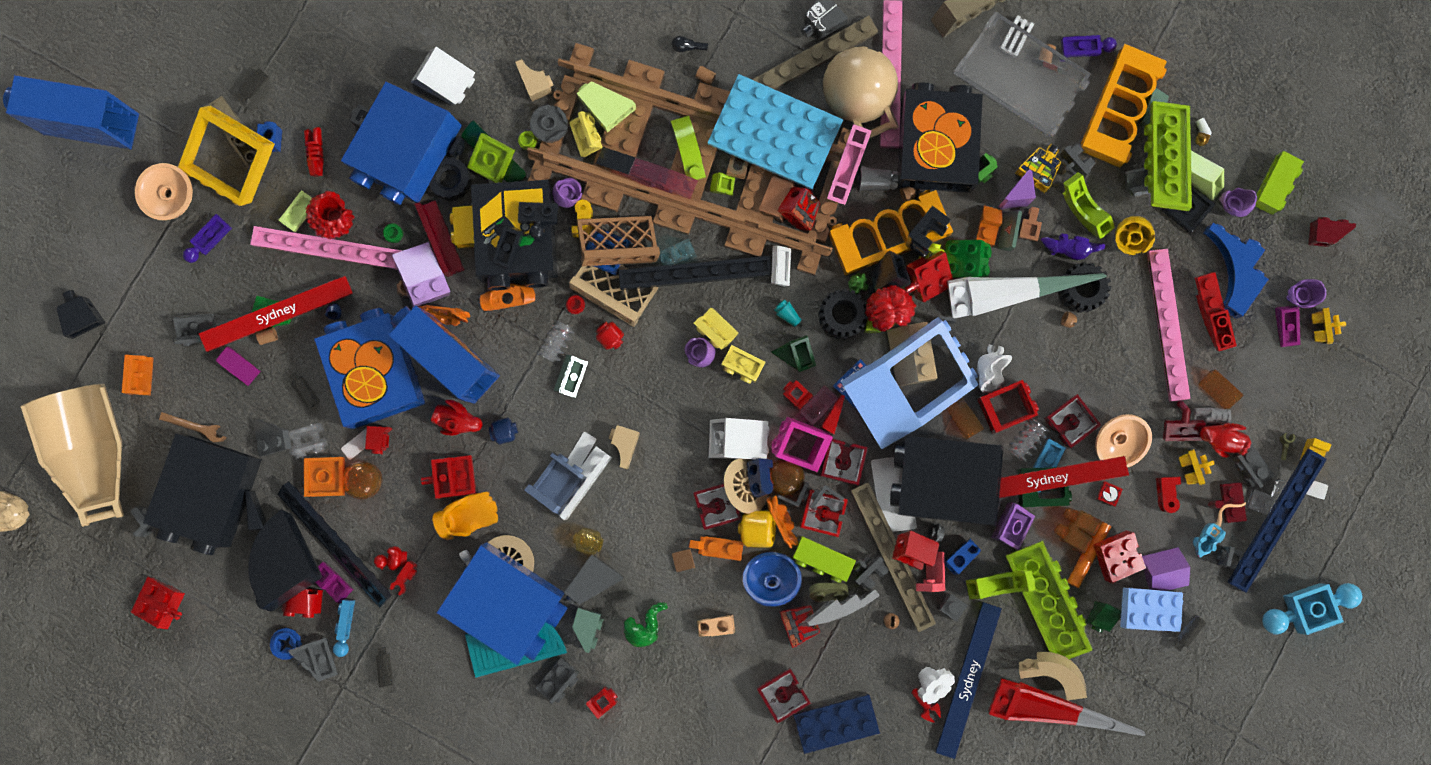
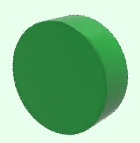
M388 224L383 229V237L390 243H398L403 237V230L397 224Z

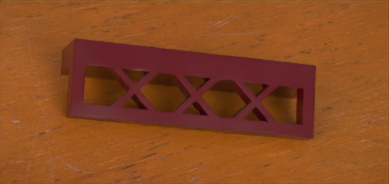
M434 200L425 205H422L420 202L416 203L415 207L443 274L450 277L464 271V266L454 243L451 241V235L437 202Z

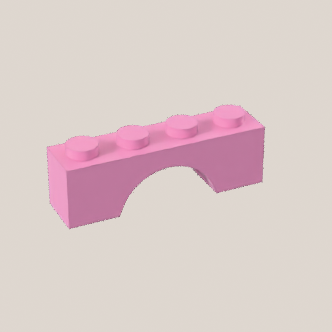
M853 124L827 199L846 204L871 130Z

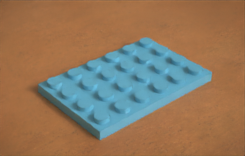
M738 74L708 140V145L812 190L843 119Z

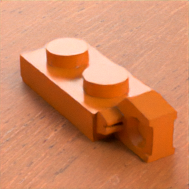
M705 536L700 537V541L690 540L689 548L699 549L698 554H703V556L741 561L743 543L737 540Z

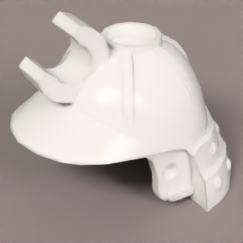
M989 344L987 349L989 354L981 356L978 360V382L982 393H990L1002 388L1001 384L1004 383L1002 370L1011 362L1012 356L1002 355L1004 348L998 346L997 352L994 353V346Z

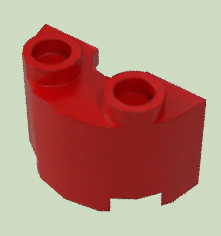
M304 589L282 604L283 616H295V613H301L302 617L314 618V614L321 613L323 590Z

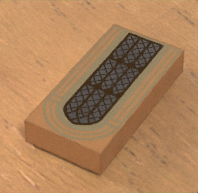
M731 155L726 175L745 180L749 162Z

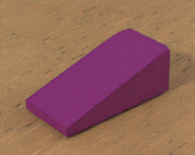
M1276 307L1275 315L1280 347L1301 345L1299 307Z
M229 346L216 359L217 363L247 386L261 372Z

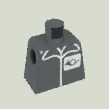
M816 0L805 13L804 21L807 25L801 29V32L806 38L815 33L820 39H823L847 24L848 17L833 0Z

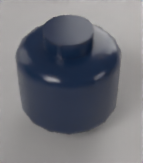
M508 417L494 420L489 427L492 442L495 441L498 445L514 441L515 434L519 433L516 422L512 423Z

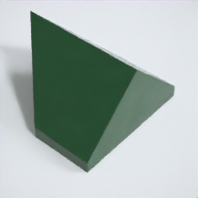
M807 335L771 351L772 354L797 369L798 372L816 366Z

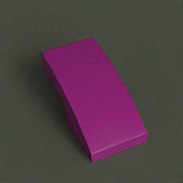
M322 562L318 568L323 577L316 581L321 589L326 590L336 603L340 604L354 589L327 563Z

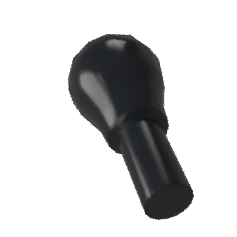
M680 35L673 38L672 48L676 52L693 51V49L707 51L708 43L694 42V40Z

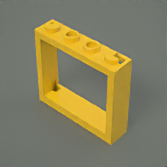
M213 106L200 107L178 167L187 176L196 178L202 185L216 190L217 194L226 196L236 205L243 206L252 203L275 144ZM209 121L257 150L241 192L193 164Z

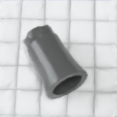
M859 165L856 181L857 191L896 190L898 186V172Z

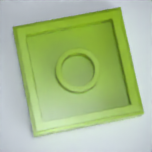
M481 133L467 168L494 183H502L515 150Z

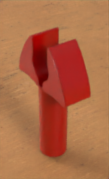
M913 689L912 695L923 708V713L920 716L934 723V720L929 716L930 709L935 711L941 718L939 704L937 702L934 704L923 702L918 696V689Z

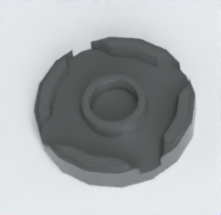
M544 105L536 109L531 116L530 128L532 133L538 140L544 143L559 141L568 130V120L565 113L559 107Z

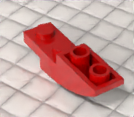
M1216 272L1194 277L1198 290L1196 298L1199 309L1216 350L1219 352L1236 347L1228 309L1224 308Z

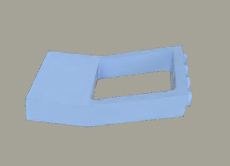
M939 316L878 360L841 381L881 449L920 428L979 385L976 381V378H978L977 373L973 367L969 369L967 365L969 359L964 352L960 353L958 340L955 336L951 337L949 333L951 330L946 320L942 321ZM940 334L961 370L963 379L918 412H914L890 373V368L931 338Z

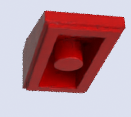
M844 395L839 396L820 426L822 430L832 436L835 434L845 398Z

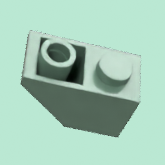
M579 607L572 628L584 651L589 653L591 649L596 648L598 638L595 635L597 630H601L604 619L601 618L602 613Z

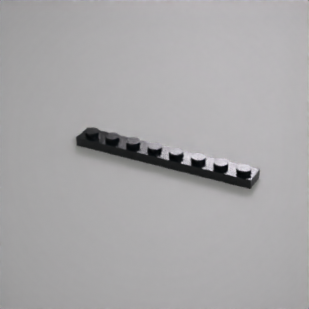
M770 256L619 270L620 290L772 276Z
M289 481L283 484L277 495L379 608L382 607L392 596L387 587L381 584L375 574L363 564V561L353 553L348 544L343 542L337 535V532L325 522L324 518L315 511L311 503L299 493L295 486Z

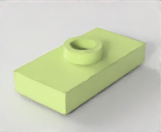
M301 190L279 221L296 232L306 219L305 208L310 204L312 197Z

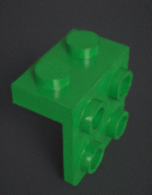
M948 240L946 242L945 252L953 278H987L989 276L990 268L988 263L992 250L988 243L983 240Z

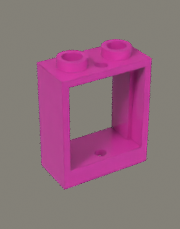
M786 417L785 421L780 425L778 438L772 443L771 452L778 458L818 472L833 437L824 430ZM794 428L818 436L807 461L784 453Z

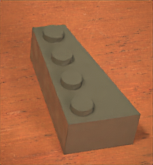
M946 0L937 10L931 21L944 38L971 19L979 16L985 10L988 11L993 8L996 3H1002L1005 0Z

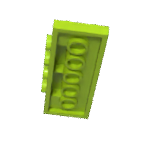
M1153 101L1150 105V122L1144 128V136L1148 138L1144 145V152L1148 153V158L1144 162V169L1148 170L1144 186L1148 187V193H1151V206L1189 211L1192 208L1190 106Z
M1043 540L1007 554L1006 558L1012 571L1032 570L1036 590L1022 593L1049 652L1071 659L1092 651V646L1084 631L1086 621L1082 614L1078 615L1076 611L1078 607L1077 601L1074 596L1070 597L1067 591L1070 589L1066 578L1062 579L1059 574L1061 571L1060 564L1057 560L1053 561V558L1050 557Z

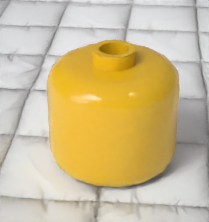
M760 510L742 515L741 523L738 524V534H741L742 543L746 547L770 548L773 546L776 536V522L769 511Z

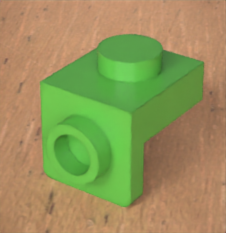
M987 153L983 154L980 158L986 167L979 172L978 184L981 182L985 184L993 177L992 173L998 168L995 158Z

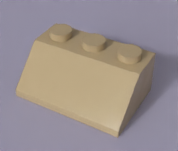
M928 322L909 324L887 330L890 351L926 326ZM931 339L893 366L895 381L898 386L930 382L938 379Z

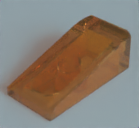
M963 397L946 408L965 439L984 429Z

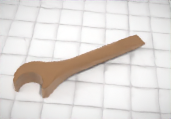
M161 412L159 420L200 432L212 442L219 443L226 439L225 436L221 438L217 436L216 432L220 428L219 425H201Z

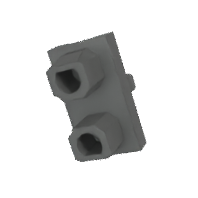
M1079 143L1071 147L1068 145L1060 153L1064 158L1061 162L1065 167L1061 171L1063 175L1069 172L1073 176L1079 172L1085 177L1095 165V161L1089 156L1083 161L1078 157L1084 151Z
M868 555L863 560L857 557L855 560L859 564L854 570L857 573L863 568L864 570L854 581L858 585L861 584L864 588L870 590L876 583L869 575L875 571L882 578L889 570L883 563L884 560L879 556L868 566L867 564L872 560Z

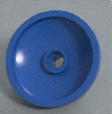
M777 552L762 553L751 559L746 565L743 572L744 589L749 597L759 604L765 606L783 605L791 601L799 592L801 572L795 561L787 555Z

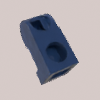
M757 458L747 462L750 491L754 497L758 498L773 491V483L770 480V468H773V460Z

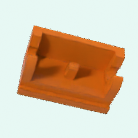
M125 355L122 393L151 396L154 358Z

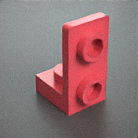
M937 552L934 566L926 565V579H923V583H916V591H945L944 552Z

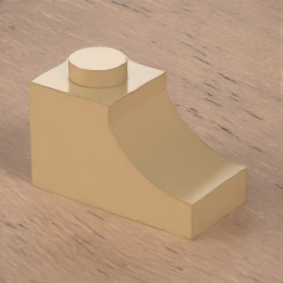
M522 59L515 62L531 101L552 93L550 87L554 85L549 75L545 76L544 71L537 72L528 68Z
M617 425L616 429L612 428L609 439L612 440L611 444L615 445L619 450L621 458L619 467L628 470L640 433Z

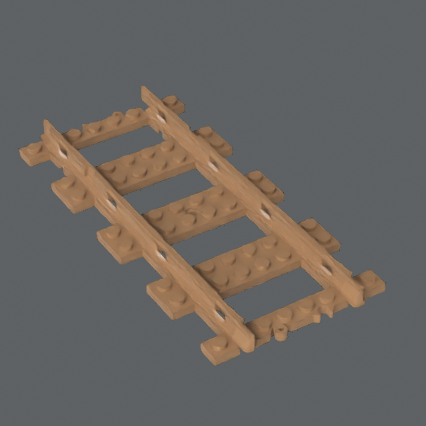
M578 43L574 46L570 61L558 59L559 66L574 70L573 77L564 75L561 84L563 92L556 90L553 93L554 99L559 101L554 106L559 107L565 113L568 125L578 99V89L583 84H589L591 81L632 100L636 105V110L608 133L604 131L601 140L602 147L636 157L653 107L683 117L689 116L699 146L706 177L687 182L680 152L677 149L668 179L663 188L630 177L631 171L628 175L596 164L602 148L597 151L593 165L560 155L559 151L564 140L563 137L554 143L541 142L539 149L534 147L527 148L528 158L535 161L528 181L550 180L552 172L569 178L572 177L575 180L586 183L581 200H587L590 204L618 212L623 195L657 205L658 208L653 224L686 235L690 234L695 218L728 228L730 231L725 247L755 257L762 256L766 241L778 245L782 244L802 252L797 267L798 271L815 276L821 255L830 256L833 249L832 247L815 242L818 241L825 244L829 233L828 226L833 227L837 223V219L830 216L835 214L838 202L827 199L851 130L842 128L838 144H832L825 162L831 163L819 199L820 205L812 230L807 234L773 223V215L759 210L772 176L785 178L751 164L736 211L701 200L718 150L708 145V140L730 94L729 91L700 82L694 99L660 89L665 74L663 70L631 60L628 61L623 77L589 66L594 49ZM590 75L601 78L602 81L591 78ZM666 100H670V101L679 103V105H676V104H673V103H670V102H666ZM560 164L571 167L572 169L560 166ZM636 189H640V190L649 192V194L644 193V192H641V191H638V190H636ZM708 211L721 215V217L709 214ZM786 236L799 240V242L787 239Z

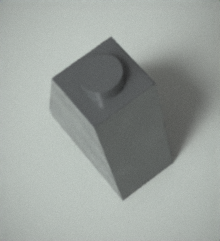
M592 554L564 592L567 595L566 599L574 605L576 603L581 604L620 582L624 576Z

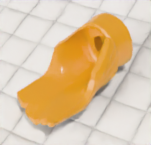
M489 492L466 496L450 503L442 511L435 512L432 520L439 536L446 540H451L454 536L466 537L479 528L497 523V505L492 500L493 498L489 496Z

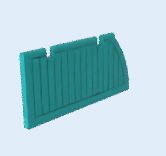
M545 623L538 636L546 640L534 661L524 656L519 664L516 665L475 637L465 634L475 678L567 653L565 644L555 628Z

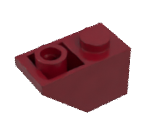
M1319 217L1310 223L1308 245L1329 247L1336 244L1356 228V223H1349V220L1346 219L1332 221L1328 217Z

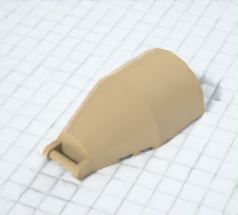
M93 384L68 389L40 397L22 405L21 409L38 462L42 468H45L51 476V480L54 484L58 485L64 497L77 512L82 527L88 526L92 522L115 516L117 518L123 517L124 513L119 499L122 439L105 384ZM109 505L113 506L112 510L89 516L86 512Z

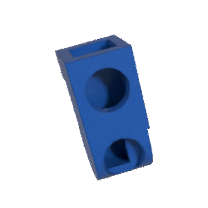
M969 538L945 559V566L953 575H959L980 553L981 549Z

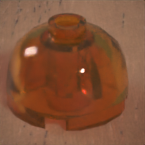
M783 459L773 462V468H770V480L773 483L772 492L783 497L798 493L803 487L805 480L802 467Z
M359 461L352 463L346 468L342 476V485L348 495L355 499L365 500L372 498L379 492L383 478L381 471L376 465L370 462Z

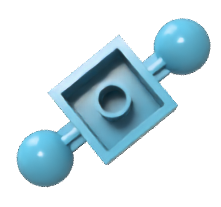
M1318 583L1284 595L1288 611L1283 612L1279 609L1268 610L1263 616L1262 623L1268 632L1281 634L1287 630L1289 623L1293 622L1297 633L1308 635L1344 622L1338 606L1341 605L1348 609L1357 607L1362 601V592L1356 585L1345 583L1340 585L1335 595H1333L1329 584Z

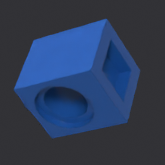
M274 122L257 124V133L266 138L269 133H272V137L268 139L275 144L272 152H280L282 129Z

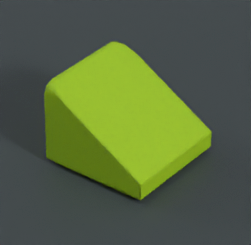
M720 172L713 174L710 192L733 195L735 177L727 176Z

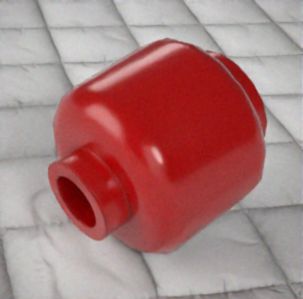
M605 321L595 331L597 333L596 340L606 350L611 348L616 350L623 343L621 339L624 333L614 322L607 323Z

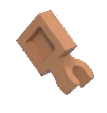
M1029 208L1028 219L1023 218L1021 221L1018 238L1034 242L1038 241L1042 222L1037 221L1039 208Z

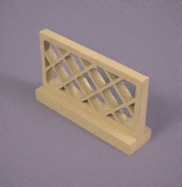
M623 265L619 267V270L628 269ZM582 266L576 276H573L569 282L570 289L635 327L658 287H651L652 291L650 294L641 296L640 289H637L639 297L628 299L626 290L611 288L610 280L618 279L619 275L609 277L608 272L605 271V278L596 279L594 270H599V268ZM584 272H592L593 280L584 281L580 278ZM607 281L609 290H599L597 283ZM624 291L625 300L617 301L614 299L613 293ZM640 300L641 308L639 311L632 310L629 302Z

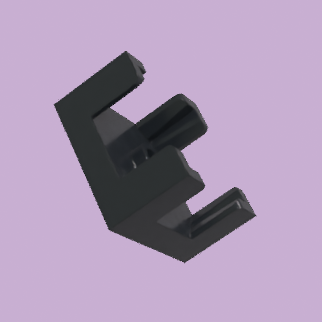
M932 205L908 235L906 246L922 258H925L929 253V247L932 245V241L926 235L932 229L938 235L943 236L948 230L947 225L951 222V219Z

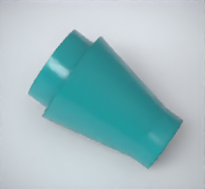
M785 299L774 309L778 317L793 327L802 320L791 303Z

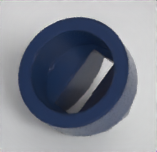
M336 303L333 305L329 304L326 308L325 316L332 320L339 319L342 312L341 307Z

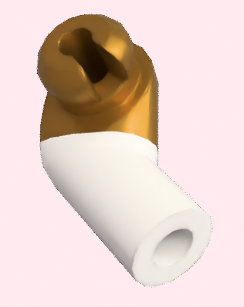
M1202 118L1195 122L1199 129L1196 137V143L1199 146L1206 145L1211 136V130L1205 119Z

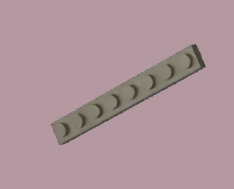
M867 16L752 80L776 90L833 59L842 51L855 47L878 34V29L870 16Z
M869 482L851 490L917 632L935 625L936 622L921 591H916V581L909 566L892 559L896 539Z

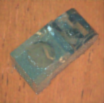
M689 238L662 250L659 255L663 266L676 265L677 263L697 257Z

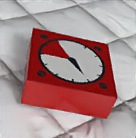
M1103 481L1096 499L1116 507L1123 489Z

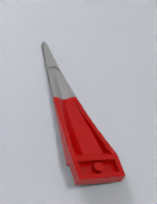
M1002 678L988 710L989 715L1005 720L1077 725L1145 736L1143 730L1022 682L1016 683Z

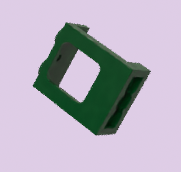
M1059 467L1017 469V475ZM1069 486L1061 487V498L1040 499L1038 492L1018 495V503L1021 507L1070 506L1072 501V492L1069 490Z

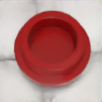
M573 295L567 299L566 308L572 314H580L585 308V301L582 297Z

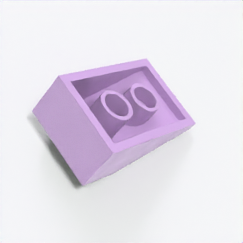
M428 242L392 255L413 308L415 305L421 306L449 296L450 289Z

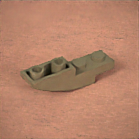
M223 96L207 105L213 106L243 124ZM223 130L232 147L248 170H250L257 150Z

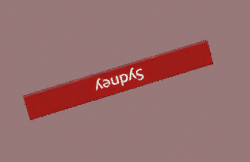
M343 276L201 332L199 336L206 352H209L353 294L347 277Z
M1121 456L1002 477L999 498L1129 476L1126 458Z

